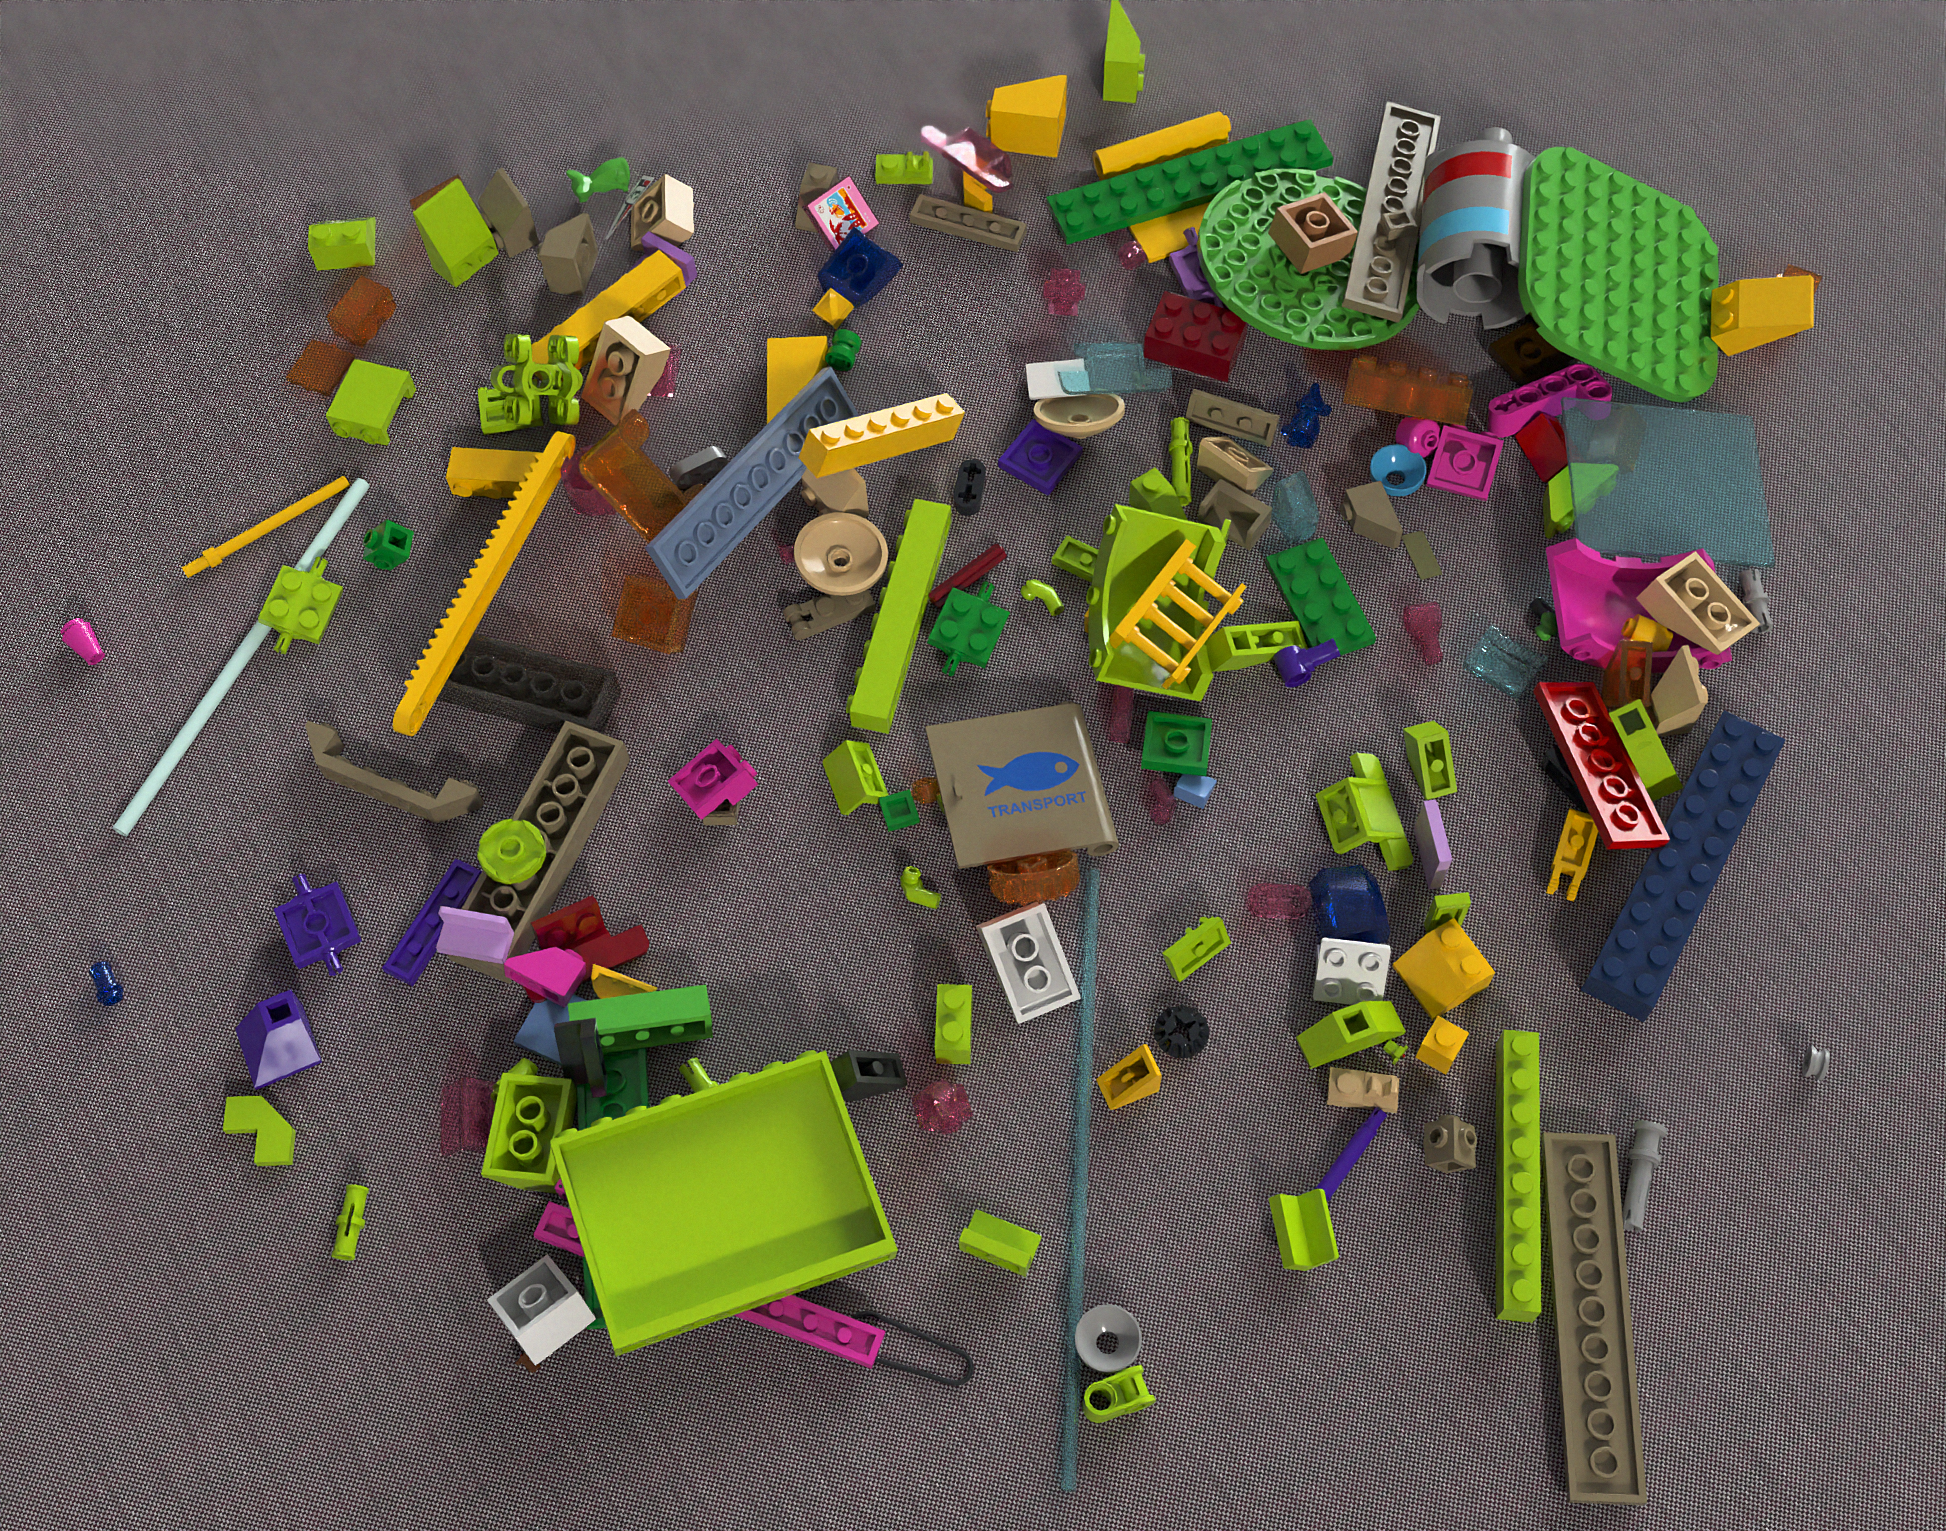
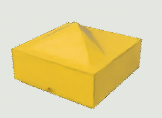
M830 288L812 311L834 329H837L853 310L854 306Z

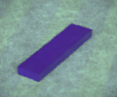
M455 858L382 967L385 973L412 987L414 986L437 951L436 946L444 924L438 913L440 906L462 909L482 873L481 870Z

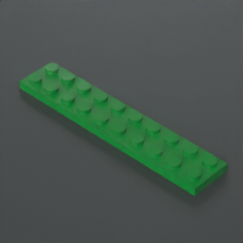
M1308 119L1046 197V205L1066 245L1209 203L1221 190L1234 181L1239 180L1242 182L1253 178L1254 173L1274 169L1316 171L1332 166L1334 157L1312 120Z

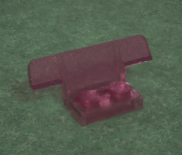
M931 125L921 130L920 140L991 191L1002 193L1014 188L1013 183L1008 180L1013 175L1009 155L968 126L949 138Z

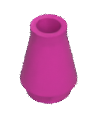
M76 618L67 622L60 631L62 641L80 655L88 665H95L103 660L105 653L102 651L89 622Z

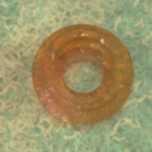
M925 777L912 783L913 790L911 794L913 800H919L921 804L937 800L936 796L940 794L936 777Z

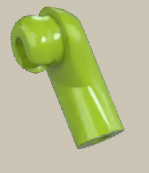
M1036 579L1026 581V585L1021 587L1020 592L1026 600L1032 601L1035 597L1042 599L1052 616L1059 615L1064 611L1065 607L1053 587Z
M913 866L906 867L903 870V875L900 877V885L906 898L910 902L937 909L941 894L924 888L920 878L921 872L918 868Z

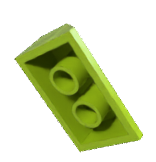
M502 1073L481 1172L482 1177L526 1191L558 1194L555 1186L560 1176L551 1150L550 1140L556 1139L558 1133L572 1129L577 1105V1088L572 1079Z

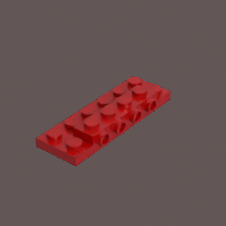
M1539 682L1533 690L1535 697L1606 849L1664 847L1670 841V838L1594 682Z

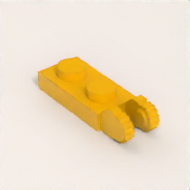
M1569 808L1550 869L1552 873L1548 881L1546 893L1554 894L1559 885L1560 874L1563 873L1573 877L1566 892V899L1574 902L1581 880L1586 875L1598 834L1597 827L1590 814Z

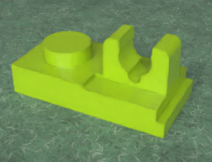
M908 151L907 155L877 154L876 184H932L933 158H930L927 151H923V155H913L912 151Z
M1212 916L1209 919L1201 917L1199 919L1201 923L1199 927L1195 930L1188 927L1185 930L1186 935L1162 953L1171 976L1178 982L1184 980L1231 944L1223 920L1220 917L1214 918Z

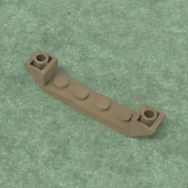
M309 720L305 725L316 765L326 779L436 824L481 809L484 804L478 792V787L464 779L459 782L448 777L438 796L435 797L432 793L420 789L419 792L412 790L399 779H385L370 767L358 768L348 759L340 756L345 746L338 736L339 732L333 726L327 723L319 725Z

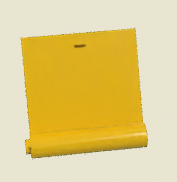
M1218 111L1096 150L1092 155L1096 173L1102 181L1229 143L1228 132L1231 131L1230 120L1227 115H1223ZM1211 202L1129 226L1128 229L1147 262L1152 263L1170 256V253L1185 249L1189 244L1183 232L1187 228L1190 230V227H1194L1198 236L1204 213Z

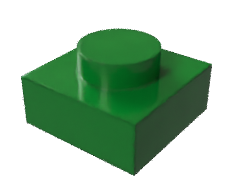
M910 789L878 798L888 832L920 823Z

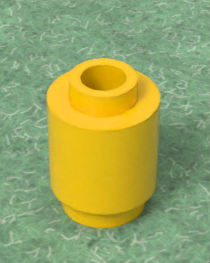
M1640 614L1635 615L1634 618L1629 617L1621 630V635L1624 636V643L1641 651L1666 652L1673 638V632L1667 630V627Z

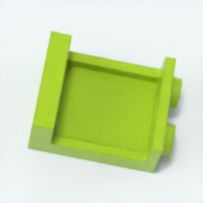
M354 359L326 413V418L333 432L343 438L353 437L369 444L375 445L378 443L387 446L390 442L387 429L402 398L412 399L416 391L410 373Z

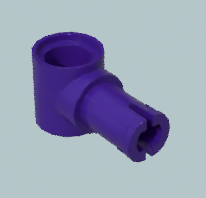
M1332 638L1308 650L1305 647L1300 649L1296 645L1285 647L1279 650L1273 659L1285 686L1293 688L1310 680L1312 677L1311 672L1315 671L1314 667L1341 655Z

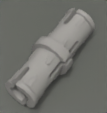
M1751 569L1741 572L1738 576L1744 593L1742 603L1760 623L1758 626L1760 634L1766 633L1773 628L1767 606L1769 597L1764 593L1759 570L1754 569V576H1752ZM1758 627L1752 630V632L1757 634L1759 632Z

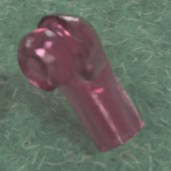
M1159 778L1149 785V789L1157 799L1154 809L1150 811V817L1156 824L1164 825L1173 818L1177 807V800L1163 779Z

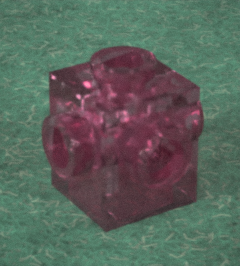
M1051 268L1050 280L1044 281L1043 298H1049L1048 314L1078 316L1079 300H1085L1086 283L1080 282L1081 270Z
M946 1080L937 1081L911 1098L921 1131H941V1134H951L962 1128L961 1124L973 1117L963 1084H948Z

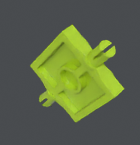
M316 557L310 572L299 571L283 565L258 616V622L272 627L280 633L278 641L273 648L278 653L281 650V654H286L292 639H304L318 645L320 644L343 593V586L326 581L321 577L326 565H328V561L324 558L321 561V557Z

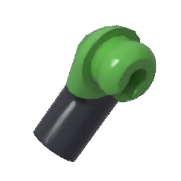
M1541 596L1537 597L1529 605V608L1542 623L1535 628V633L1543 641H1548L1552 635L1555 636L1558 633L1556 613Z

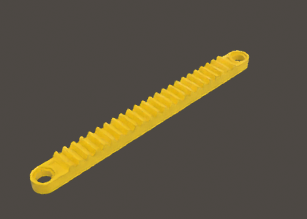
M557 431L550 439L544 452L535 454L536 463H530L529 465L531 472L524 473L525 482H519L518 484L520 491H514V500L507 503L509 510H503L502 512L504 520H497L498 529L491 531L493 539L485 541L487 549L480 550L482 558L475 559L476 568L469 569L470 578L463 580L465 588L457 590L459 598L452 599L453 608L446 609L448 618L441 619L440 624L442 628L434 630L436 639H429L430 649L422 651L425 659L417 660L416 663L419 670H411L410 674L413 680L405 681L404 684L407 691L393 717V730L395 732L411 737L420 729L571 461L576 445L574 435Z

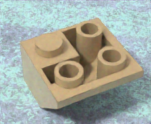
M1688 645L1680 648L1644 707L1659 737L1690 733L1694 724L1699 719L1703 708L1708 703L1707 689L1704 685H1701L1698 676V661L1695 657H1692Z

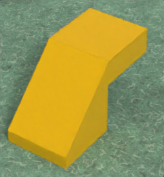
M966 153L963 156L964 206L993 214L992 196L985 191L988 187L987 167Z

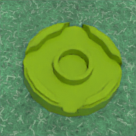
M504 819L491 825L482 834L479 841V852L477 850V858L485 874L494 881L504 884L521 883L531 878L542 867L546 857V844L539 829L525 820L513 821V819Z

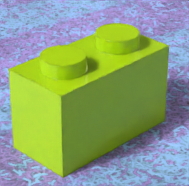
M937 984L936 1064H971L972 985Z

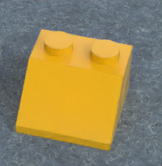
M1455 918L1427 933L1392 965L1432 1021L1437 1016L1443 1015L1488 988L1495 974V971Z

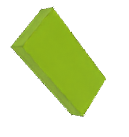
M1469 892L1434 896L1424 921L1426 934L1453 918L1461 926L1471 905Z

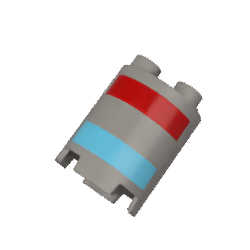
M1497 127L1487 128L1477 135L1476 140L1457 144L1446 150L1433 152L1425 161L1417 269V301L1428 316L1442 324L1448 321L1450 312L1467 316H1482L1484 330L1512 324L1527 315L1519 295L1518 274L1524 175L1528 165L1535 157L1523 148L1512 144V135L1505 129Z

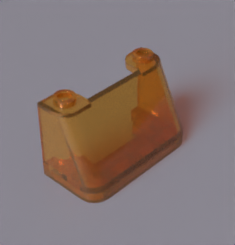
M633 408L582 456L579 468L584 478L649 544L706 485H694L683 494L639 447L649 437V425L638 411Z

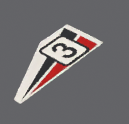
M643 175L629 193L605 238L606 240L652 182L653 177Z

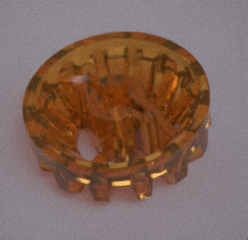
M1070 850L987 865L991 893L1001 902L1005 901L1009 905L1019 902L1022 906L1029 902L1042 904L1043 901L1049 899L1057 901L1060 896H1069L1080 882L1078 856Z

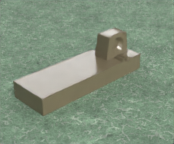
M1194 389L1190 396L1185 418L1190 422L1271 447L1280 415Z

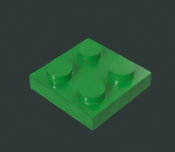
M1148 711L1141 769L1206 776L1212 719Z

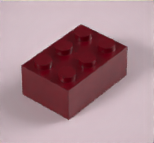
M1164 291L1145 334L1143 357L1227 383L1246 339L1248 323L1244 322L1229 309Z

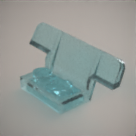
M1135 342L1074 343V355L1084 357L1085 371H1057L1061 389L1068 395L1165 392L1172 385L1170 368L1145 369L1142 343Z

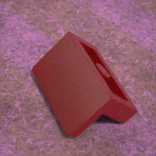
M1542 413L1515 436L1543 482L1548 483L1569 464L1586 465L1562 425L1555 417Z

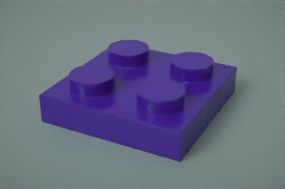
M1032 419L999 458L998 467L1049 496L1081 457L1083 447L1060 434L1045 429L1036 420Z

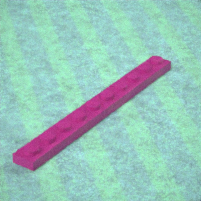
M549 1201L535 1229L534 1237L584 1257L570 1209ZM793 1295L734 1315L870 1369L874 1365L886 1332Z

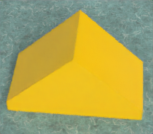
M1143 1044L1099 1076L1096 1081L1109 1109L1115 1110L1158 1092L1162 1075L1148 1045Z

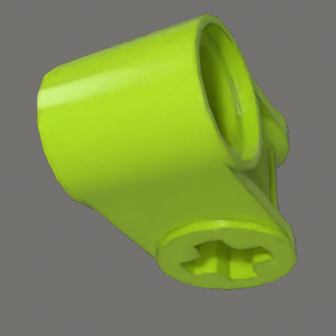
M1142 1365L1127 1368L1111 1377L1089 1385L1082 1401V1411L1085 1417L1091 1422L1102 1423L1124 1414L1140 1411L1154 1404L1156 1399L1154 1395L1149 1394L1142 1376L1144 1372ZM1097 1394L1103 1395L1109 1401V1407L1105 1410L1095 1409L1090 1403V1397Z

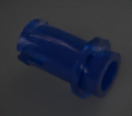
M101 961L93 964L88 972L98 991L96 993L97 1001L101 1002L104 1006H112L119 1003L123 999L124 989L121 984H117L110 963L108 961Z

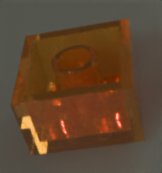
M642 573L626 575L611 636L665 654L683 652L698 591L694 590L686 599H678L667 581Z

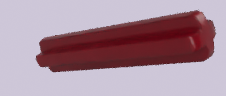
M998 544L992 545L932 590L928 597L933 606L941 608L945 604L952 587L961 591L965 590L1006 559L1007 555L1004 548Z

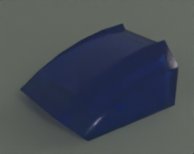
M853 227L819 271L818 279L825 294L832 288L851 302L854 306L853 309L877 295L898 273L903 264L895 255L885 251L868 239L860 230Z
M1363 865L1322 868L1309 882L1319 945L1322 938L1366 943L1373 942L1375 944L1387 943L1390 929L1376 877Z

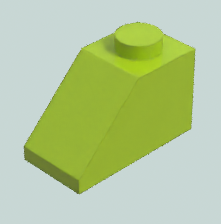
M1156 467L1130 482L1129 503L1133 508L1187 520L1174 488Z
M1434 720L1403 728L1407 758L1424 799L1430 800L1457 792L1448 731Z

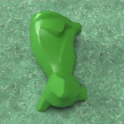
M624 157L614 158L601 164L589 176L582 175L575 170H568L566 172V175L572 180L571 188L574 195L578 197L579 202H586L594 192L606 193L613 189H621L623 192H628L630 170Z

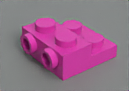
M1451 424L1450 427L1444 425L1426 486L1486 502L1504 440L1498 439V435L1491 432L1482 431L1480 434L1469 432L1467 427L1460 424Z
M715 739L668 780L669 784L701 820L714 811L725 799L734 806L758 785L753 779L757 772L745 759L739 763L743 757L731 744L725 748L718 739Z

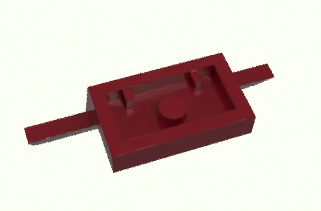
M593 895L531 922L539 951L552 947H557L563 951L570 949L583 958V961L586 963V975L580 985L591 980L593 964L613 970L647 954L649 951V940L642 924L611 937L604 925L598 902ZM521 985L532 1002L542 1003L548 1000Z

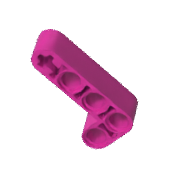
M1580 363L1571 365L1492 399L1488 407L1487 431L1498 435V438L1508 437L1520 432L1542 413L1555 417L1573 408L1587 420L1593 422L1603 421L1610 415L1612 387L1591 366Z

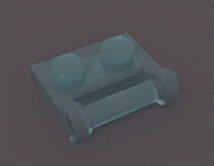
M1492 624L1465 659L1462 668L1513 699L1518 700L1537 673L1541 671L1548 657L1540 652L1536 654L1500 633L1501 629ZM1492 644H1496L1497 646L1501 647L1502 649L1506 650L1507 652L1526 662L1527 664H1529V666L1527 667L1526 665L1522 664L1521 662L1517 661L1516 659L1512 658L1511 656L1492 646Z

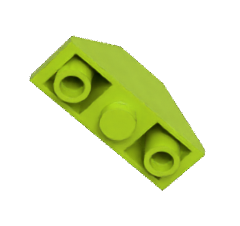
M1569 464L1548 482L1542 499L1545 536L1550 539L1558 532L1564 533L1572 525L1576 516L1579 514L1584 516L1591 510L1596 499L1600 496L1602 498L1607 497L1616 486L1614 479L1618 469L1615 466Z
M1362 1001L1332 1012L1296 1036V1040L1309 1068L1313 1069L1404 1035L1406 1031L1391 1001Z

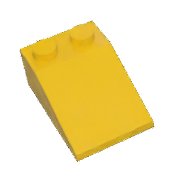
M1811 275L1744 279L1712 290L1711 339L1727 356L1814 327V278Z

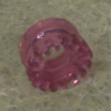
M1138 241L1124 244L1117 253L1119 260L1122 261V266L1127 270H1133V267L1136 269L1137 265L1140 267L1147 257L1145 251L1142 250V245Z

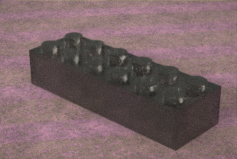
M438 623L435 629L442 628L441 624ZM434 632L431 636V639H436ZM473 633L439 693L437 700L558 734L565 721L603 734L621 693V688L616 673L613 671Z

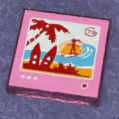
M850 175L845 176L802 206L833 256L840 254L881 224Z

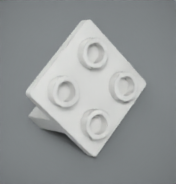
M1322 938L1321 944L1317 945L1316 977L1313 999L1349 1005L1362 1001H1383L1391 954L1390 946Z

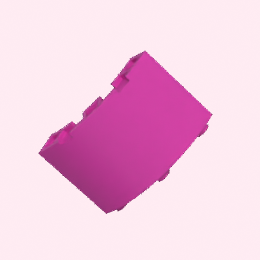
M1577 538L1546 547L1560 645L1566 653L1575 659L1604 669L1628 672L1634 676L1645 673H1665L1680 648L1686 645L1689 646L1692 657L1697 659L1699 668L1715 669L1720 667L1722 663L1732 661L1730 647L1716 655L1669 628L1667 630L1673 632V638L1666 652L1641 651L1625 644L1624 636L1621 635L1622 627L1629 617L1634 618L1635 615L1640 614L1656 621L1636 598L1658 576L1695 551L1660 557V563H1642L1641 558L1615 556L1611 560L1601 558L1600 552L1587 547ZM1703 548L1695 550L1716 574L1714 562Z

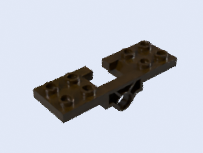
M1534 319L1493 342L1488 348V353L1520 387L1580 361L1547 342L1536 330L1540 326Z

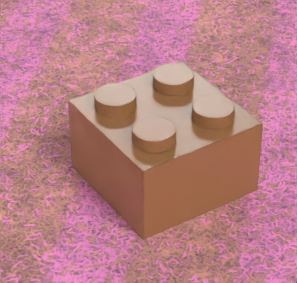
M1326 192L1278 207L1268 234L1299 273L1302 274L1348 258L1358 231Z

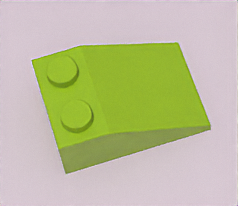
M1111 0L1104 62L1103 101L1136 103L1137 91L1143 92L1144 74H1139V71L1144 72L1145 54H1140L1141 41L1119 0Z
M458 178L412 212L433 270L455 288L471 278L475 272L485 264L490 263L499 254L491 231Z

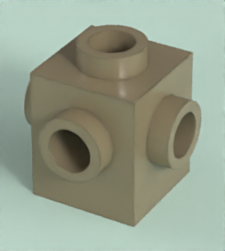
M1443 1115L1438 1118V1121L1424 1123L1423 1148L1425 1151V1165L1446 1174L1476 1168L1475 1147L1477 1137L1475 1126L1461 1121L1460 1117L1455 1115Z

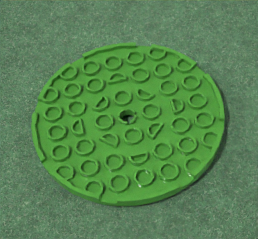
M1274 169L1254 173L1253 178L1242 182L1236 180L1221 190L1208 205L1198 232L1197 249L1200 266L1212 290L1244 322L1270 337L1291 344L1313 349L1342 351L1359 349L1383 342L1395 336L1413 320L1420 309L1417 301V269L1420 239L1419 237L1417 238L1403 315L1399 323L1341 307L1355 242L1348 258L1300 274L1268 234L1278 207L1326 192L1358 231L1367 189L1344 178L1336 176L1335 180L1316 176V171Z

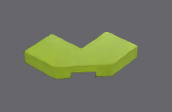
M261 1095L226 1097L223 1131L226 1134L257 1133L254 1163L257 1166L292 1165L296 1131Z

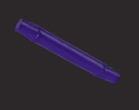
M1375 1107L1365 1123L1362 1122L1360 1124V1127L1320 1183L1314 1188L1323 1189L1327 1201L1331 1200V1197L1372 1139L1377 1135L1376 1131L1387 1118L1386 1113L1381 1109Z

